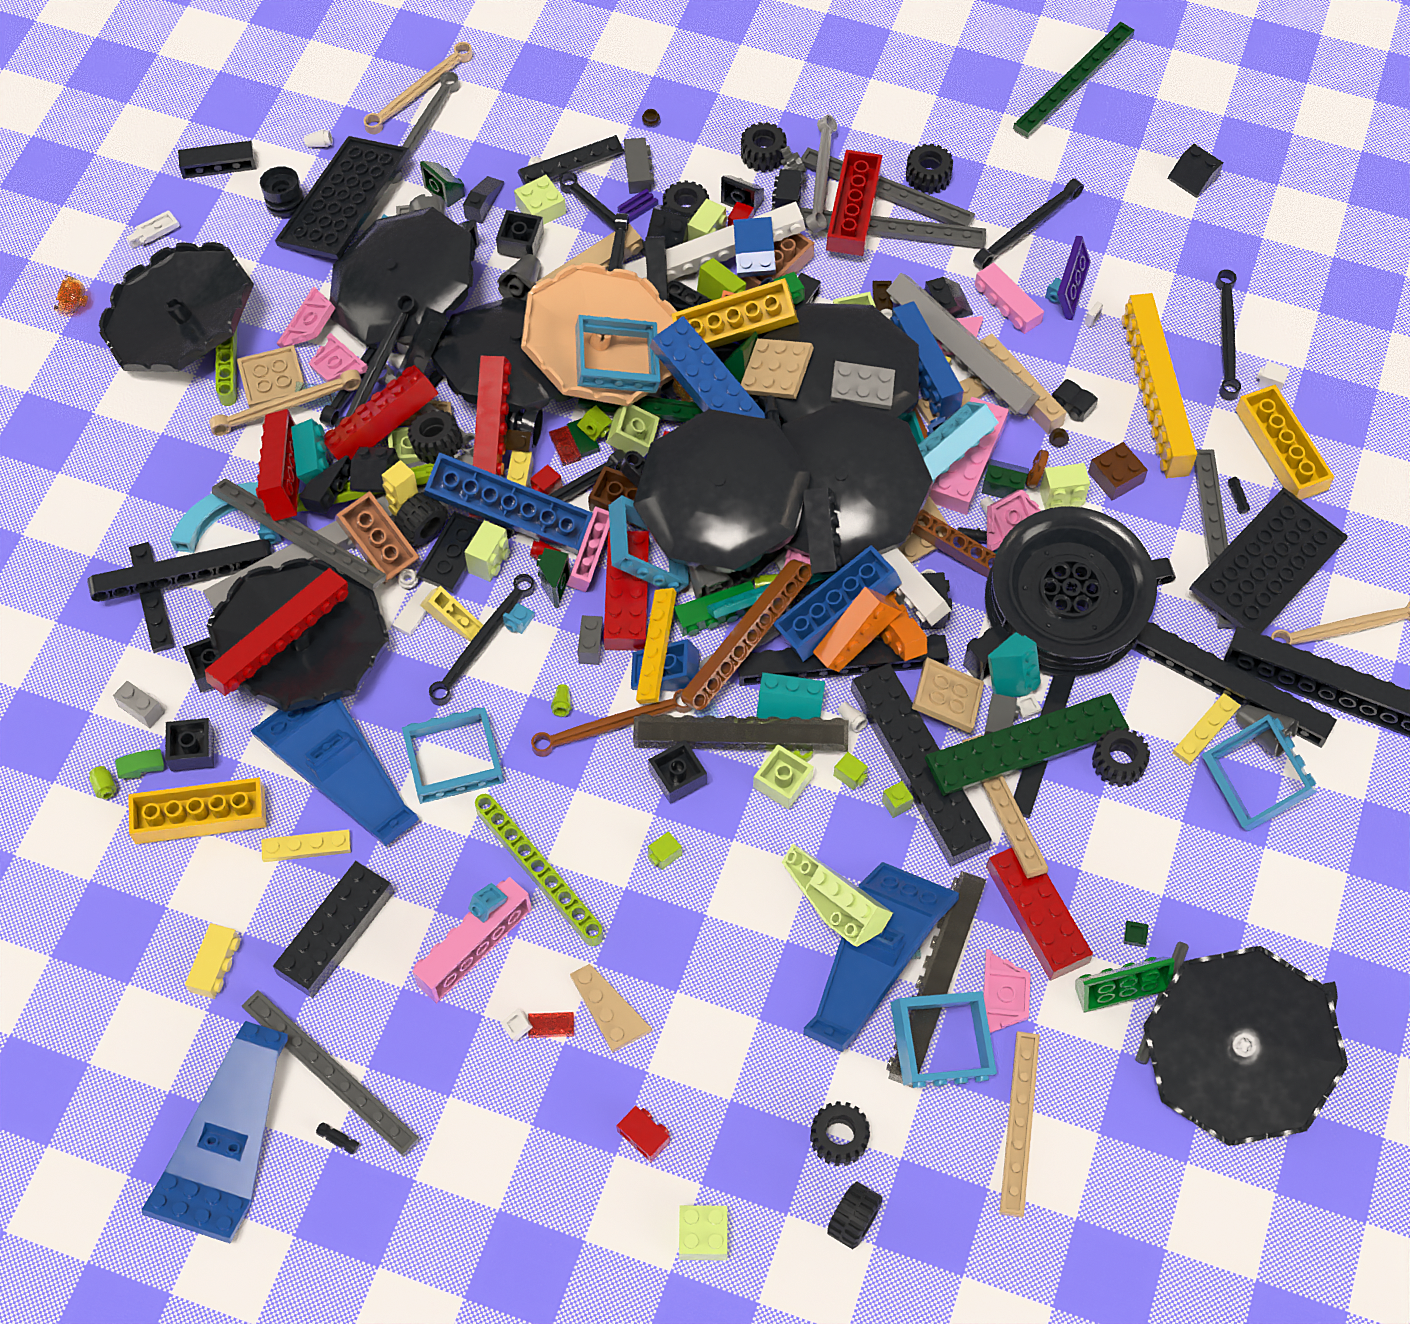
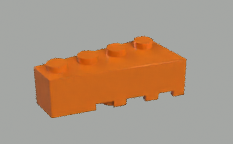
M864 587L813 653L827 668L839 672L902 611L887 596Z
M891 591L886 596L902 613L878 635L904 661L926 654V634L913 617L909 619L906 607L903 604L899 605L895 600L896 594L894 591Z

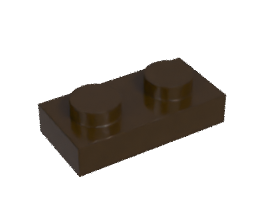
M872 281L873 301L879 311L893 309V301L890 299L891 295L887 292L892 281Z
M507 429L503 440L506 450L531 452L533 432Z

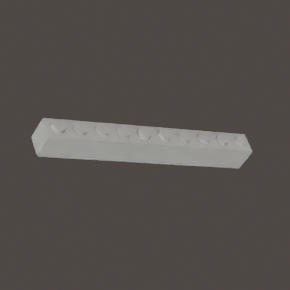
M903 273L897 276L887 289V292L891 295L890 299L897 305H904L914 301L935 340L939 339L943 343L941 346L949 353L952 351L956 355L954 358L960 364L964 365L965 363L969 367L968 371L973 376H979L982 379L981 383L986 388H992L996 392L994 394L995 397L1002 402L1006 401L1009 404V410L1015 414L1021 413L1025 415L1040 396L910 276Z

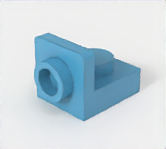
M1056 277L1053 283L1048 285L1045 298L1060 304L1057 292L1061 279Z
M260 523V530H258L260 539H267L271 544L282 542V535Z
M517 603L509 614L504 613V625L511 632L516 631L522 634L535 617V612Z
M490 883L473 894L468 909L484 923L488 920L490 912L506 902L507 896L493 883Z

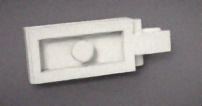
M166 211L136 226L137 229L126 237L133 249L141 246V244L149 243L180 226L172 213Z

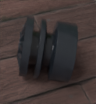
M277 166L270 168L260 177L259 184L267 210L272 215L278 217L293 215L304 200L297 172L290 167Z
M523 409L516 413L508 412L505 415L507 429L533 432L532 448H535L541 435L543 409L527 412L525 409L524 413Z

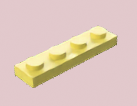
M1223 693L1175 747L1172 754L1190 766L1234 716L1241 705Z
M349 829L261 839L263 862L351 853Z

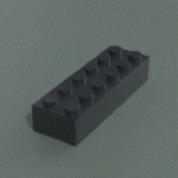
M355 860L274 963L273 968L277 976L313 999L394 894L392 884Z

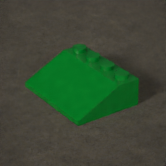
M1164 956L1159 958L1150 957L1144 960V962L1136 964L1127 963L1121 968L1114 970L1108 968L1095 975L1085 974L1075 980V990L1083 1013L1165 992L1173 979L1174 959Z

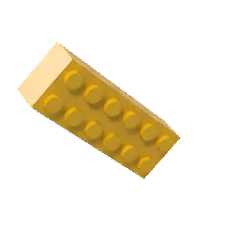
M785 278L671 314L673 323L684 316L710 348L749 338L755 331L758 334H762L798 322L789 285Z
M1276 384L1241 396L1235 410L1283 487L1300 500L1329 490L1335 476Z
M260 777L128 794L129 835L135 844L267 827L265 788Z

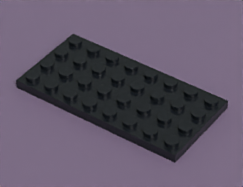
M348 136L275 239L277 246L339 260L411 155L410 149Z
M1283 487L1192 583L1189 590L1235 626L1248 628L1252 632L1261 635L1349 536Z

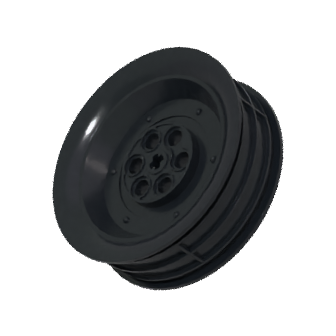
M1074 506L1054 507L1028 516L1015 525L1005 536L998 548L994 564L987 577L984 597L985 609L991 627L995 628L1001 624L1011 636L1016 632L1036 642L1039 671L1057 676H1086L1113 666L1132 649L1134 639L1143 630L1152 615L1157 596V579L1154 565L1146 548L1138 537L1121 522L1104 513L1088 508ZM1055 572H1059V573H1061L1063 576H1062V577L1057 576V575L1055 574ZM1076 573H1080L1084 577H1078ZM1045 588L1051 589L1053 593L1047 592ZM1087 590H1091V591H1093L1095 594H1094V595L1089 594V593L1087 592ZM1056 605L1062 606L1064 610H1059ZM1077 606L1083 607L1085 611L1079 610Z

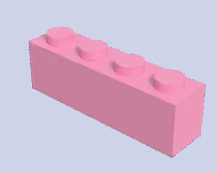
M995 263L976 273V289L982 292L989 302L995 305L1002 315L1013 323L1015 328L1025 334L1042 323L1044 311Z
M598 507L594 508L567 586L583 592L587 591L610 527L609 511Z

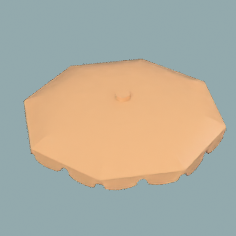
M582 263L577 266L572 264L557 273L555 278H547L539 282L528 292L521 348L563 395L629 406L650 392L577 386L575 325L578 316L590 315L657 322V332L659 334L673 323L671 314L677 311L668 301L660 300L657 289L646 278L641 279L633 271L614 269L610 272L604 266L594 263ZM583 332L585 368L649 374L647 338ZM659 359V387L675 377Z

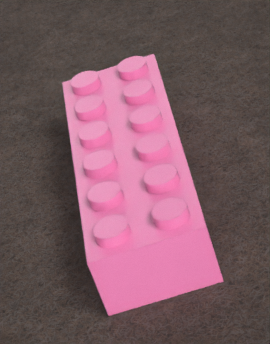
M971 397L970 402L987 404L999 423L994 427L993 432L986 436L984 435L979 440L980 442L977 446L969 448L962 459L954 461L947 472L936 477L930 493V497L936 505L964 515L968 514L1005 427L1009 412L1007 408Z
M511 877L497 884L496 887L507 896L504 904L490 912L487 921L483 923L471 912L467 913L463 918V922L457 928H452L448 932L447 938L441 944L437 943L434 945L430 954L415 964L412 972L417 986L436 1004L532 910L529 893Z

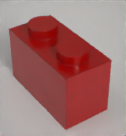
M635 1105L616 1125L617 1132L652 1163L670 1143V1136L668 1135L670 1132L661 1123L657 1125L651 1120L653 1117L645 1108L639 1109Z

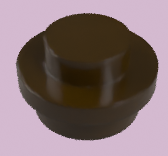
M647 109L642 115V122L647 126H655L660 122V115L655 109Z
M1056 428L1049 435V442L1053 446H1064L1069 441V434L1063 428Z

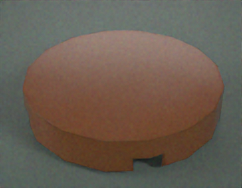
M1039 450L1032 462V469H1030L1026 479V485L1032 489L1036 488L1043 475L1049 457L1048 451Z

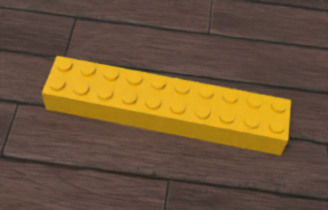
M1153 293L1130 295L1128 303L1125 304V314L1122 315V326L1126 328V341L1131 346L1130 356L1135 361L1134 371L1139 376L1138 386L1143 391V404L1147 406V420L1151 422V435L1156 440V453L1160 455L1161 459L1160 469L1164 471L1166 479L1186 477L1191 473L1197 451Z

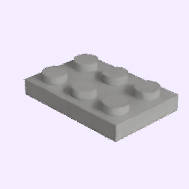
M835 361L830 401L840 402L846 399L863 406L891 409L895 370Z

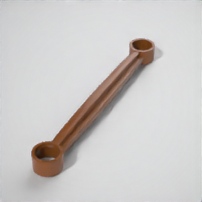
M680 689L675 692L672 699L617 713L551 736L545 732L536 733L531 739L532 751L537 756L545 757L556 746L617 730L674 710L679 713H688L693 708L677 704L676 700L681 697L684 690ZM544 739L549 741L550 745L546 749H537L535 743L538 740Z

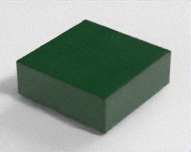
M1126 920L1123 944L1145 948L1149 924Z

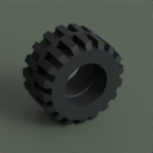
M758 122V124H752L751 127H747L745 132L742 133L741 159H743V163L747 164L748 168H754V171L761 170V172H765V170L770 172L773 171V168H779L782 165L781 160L784 159L781 149L787 147L785 132H783L782 128H777L776 124L771 125L770 122Z
M932 143L930 145H918L915 147V150L912 149L907 157L905 173L909 186L914 187L917 191L920 190L922 193L928 192V194L938 193L940 189H946V185L950 184L953 170L951 153H948L946 148L942 149V146H935Z
M678 181L676 184H671L670 188L665 190L663 206L695 215L704 201L709 199V194H707V190L703 189L701 184L697 185L694 181Z
M431 410L428 413L424 412L423 415L417 416L416 420L412 421L411 426L408 428V438L418 459L423 460L425 463L430 461L431 464H435L439 452L450 457L458 453L457 450H460L462 447L463 438L457 421L448 411Z
M424 492L417 493L409 498L399 509L394 519V524L414 547L423 546L434 539L442 530L448 518L447 508L438 500L423 495Z
M1120 727L1114 729V732L1111 729L1106 731V734H1102L1092 755L1093 768H1096L1095 773L1097 776H1102V781L1108 780L1109 785L1112 786L1114 783L1118 787H1122L1123 784L1130 786L1132 782L1136 783L1139 781L1150 760L1149 745L1147 742L1143 743L1145 738L1142 735L1138 737L1137 732L1134 730L1129 732V728L1120 730ZM1113 751L1124 752L1131 758L1132 762L1119 763L1112 758L1110 753Z
M836 1101L833 1106L831 1103L826 1104V1108H821L818 1111V1115H815L813 1119L810 1142H812L813 1150L817 1151V1156L820 1159L822 1157L825 1158V1163L830 1164L831 1161L835 1163L834 1166H839L840 1163L848 1166L851 1161L853 1163L858 1161L859 1156L862 1157L867 1148L870 1137L869 1121H866L864 1112L859 1113L860 1108L856 1105L854 1108L850 1107L851 1103L846 1102L845 1105H841V1101ZM836 1123L845 1124L852 1130L854 1138L847 1144H836L828 1138L826 1134L827 1128Z
M858 1181L853 1183L838 1204L829 1222L827 1234L852 1250L856 1248L876 1218L882 1205V1196Z

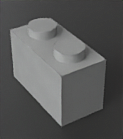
M128 680L112 695L118 707L149 729L164 714L158 701Z

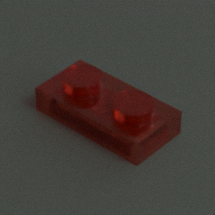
M568 426L549 431V437L562 466L581 461V455Z
M574 1012L528 1013V1020L533 1026L528 1031L529 1038L574 1037Z

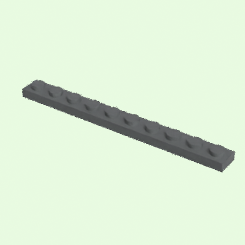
M809 147L806 149L801 157L805 167L816 171L819 151ZM830 156L829 177L837 180L840 179L843 165L842 160ZM880 176L876 192V195L951 225L970 227L975 218V213L885 177Z
M801 207L800 212L805 228H808L806 218L812 214L813 209ZM823 210V215L827 221V227L823 230H829L832 211ZM871 216L868 235L984 248L987 228Z
M1196 449L1197 456L1194 466L1208 564L1210 565L1226 549L1228 539L1214 449ZM1215 610L1218 628H1237V626Z
M225 478L212 487V494L371 590H374L386 581L385 573L292 517L273 521L270 514L266 513L261 499H258V497Z
M259 990L242 1005V1008L261 1026L288 1034V1041L284 1047L402 1157L420 1141L417 1135Z

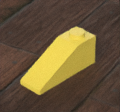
M441 586L431 590L420 604L432 617L470 642L483 627L479 620Z

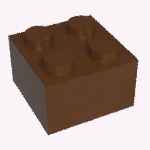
M1124 442L1091 459L1088 474L1111 501L1143 484L1148 469Z

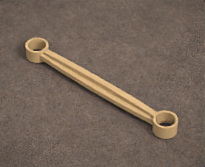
M458 42L454 46V53L418 79L378 114H367L363 120L366 132L369 134L380 133L383 129V122L440 79L443 73L448 72L459 62L465 63L470 61L473 56L471 45L468 42ZM462 50L468 51V52L465 53V54H460V53H458V52H460V51H462ZM371 122H378V124L374 126L368 125Z
M354 369L347 370L341 374L339 379L288 394V396L265 402L231 416L215 415L209 420L211 432L216 436L226 435L231 431V427L263 418L265 414L290 409L342 389L346 391L357 390L362 381L360 373Z
M1410 601L1404 608L1348 618L1292 633L1278 629L1272 633L1271 638L1280 637L1288 644L1294 645L1358 632L1405 619L1410 621Z

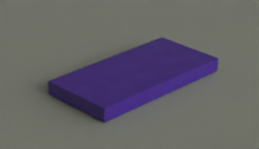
M1082 236L1075 237L1057 292L1066 319H1073L1091 264Z

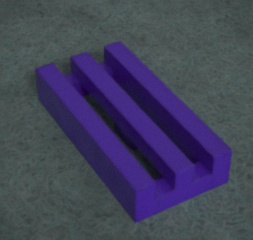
M646 188L617 207L618 212L630 213V223L657 206L658 199L654 198L652 193L649 194V190Z

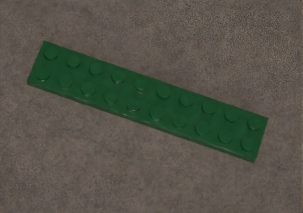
M1111 693L927 754L925 760L942 795L945 796L1096 744L1101 735L1106 734V731L1111 729L1114 732L1115 728L1120 727V730H1123L1124 728H1129L1114 697Z

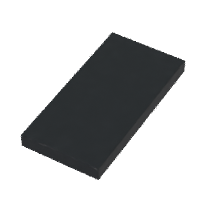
M454 511L417 572V579L437 587L441 586L443 589L454 593L468 569L465 550L483 522Z

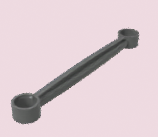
M445 72L441 75V87L402 145V147L410 149L411 155L432 124L448 94L458 90L459 80L456 73ZM450 80H451V81H455V82L452 83V84H446V83H445V82L450 81ZM401 169L391 184H395L401 181Z

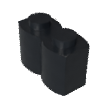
M1065 379L1052 393V397L1063 407L1069 416L1081 422L1096 408L1098 398L1093 393L1082 389L1078 384L1069 379Z

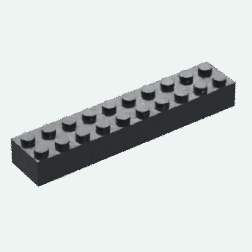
M1237 626L1224 655V661L1233 663L1237 668L1250 672L1256 678L1269 682L1277 688L1410 738V689L1399 687L1392 682L1375 678L1371 674L1356 671L1350 666L1340 665L1331 659L1316 656L1310 651L1300 650L1288 643H1282L1267 635H1260L1248 628Z
M888 663L853 678L851 692L862 712L866 715V719L901 781L913 796L914 804L950 867L989 850L992 839L964 790L962 789L945 796L942 795L925 760L927 754L939 751L940 749L918 711L912 709L913 702L891 664Z

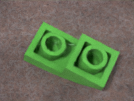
M161 749L140 751L115 759L118 779L140 778L141 772L163 771L164 768Z

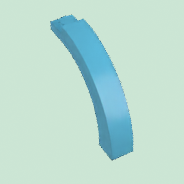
M258 482L236 484L257 497L256 488L258 487ZM212 493L201 499L186 512L174 529L170 539L174 551L194 553L205 531L217 520L238 509Z

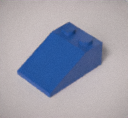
M772 217L733 220L737 276L741 278L776 275Z
M689 639L668 643L660 691L685 689L699 672V650ZM644 649L632 652V690L638 689Z

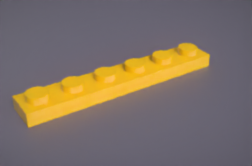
M674 588L660 589L654 592L636 701L639 704L656 703L659 700L677 594Z

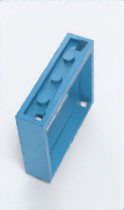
M579 315L575 325L577 386L656 393L660 384L659 358L651 350L650 344L652 338L658 334L657 322ZM583 332L647 338L649 374L585 368Z
M621 495L608 505L612 566L663 589L674 588L678 593L689 585L687 565L678 564L668 559V572L628 554L626 520L644 529H647L633 506L634 501Z
M476 707L467 712H456L446 717L431 718L426 722L410 723L402 727L420 804L504 783L485 707ZM482 722L494 768L422 786L411 739Z
M1269 714L1201 754L1242 828L1247 831H1251L1318 792L1314 786L1317 784L1311 773L1307 774L1304 769L1306 764L1299 754L1296 755L1293 750L1295 747L1293 741L1289 736L1285 737L1282 731L1285 729L1279 718L1275 719ZM1271 728L1305 787L1251 818L1219 759Z
M983 991L905 997L890 1002L903 1086L913 1085V1088H924L926 1083H933L934 1087L947 1085V1081H954V1084L958 1085L968 1083V1079H975V1082L979 1083L989 1081L990 1076L997 1074ZM970 1005L981 1068L918 1074L908 1010Z

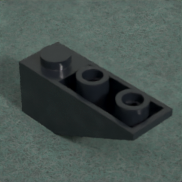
M345 455L307 483L299 496L306 510L327 514L350 477L351 460L349 456Z

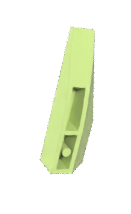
M792 843L782 860V864L825 924L856 947L880 934L893 912L832 868Z

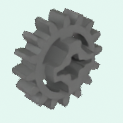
M789 146L781 149L784 157L781 163L784 169L802 171L801 185L806 183L807 180L804 173L807 169L798 152L793 154Z

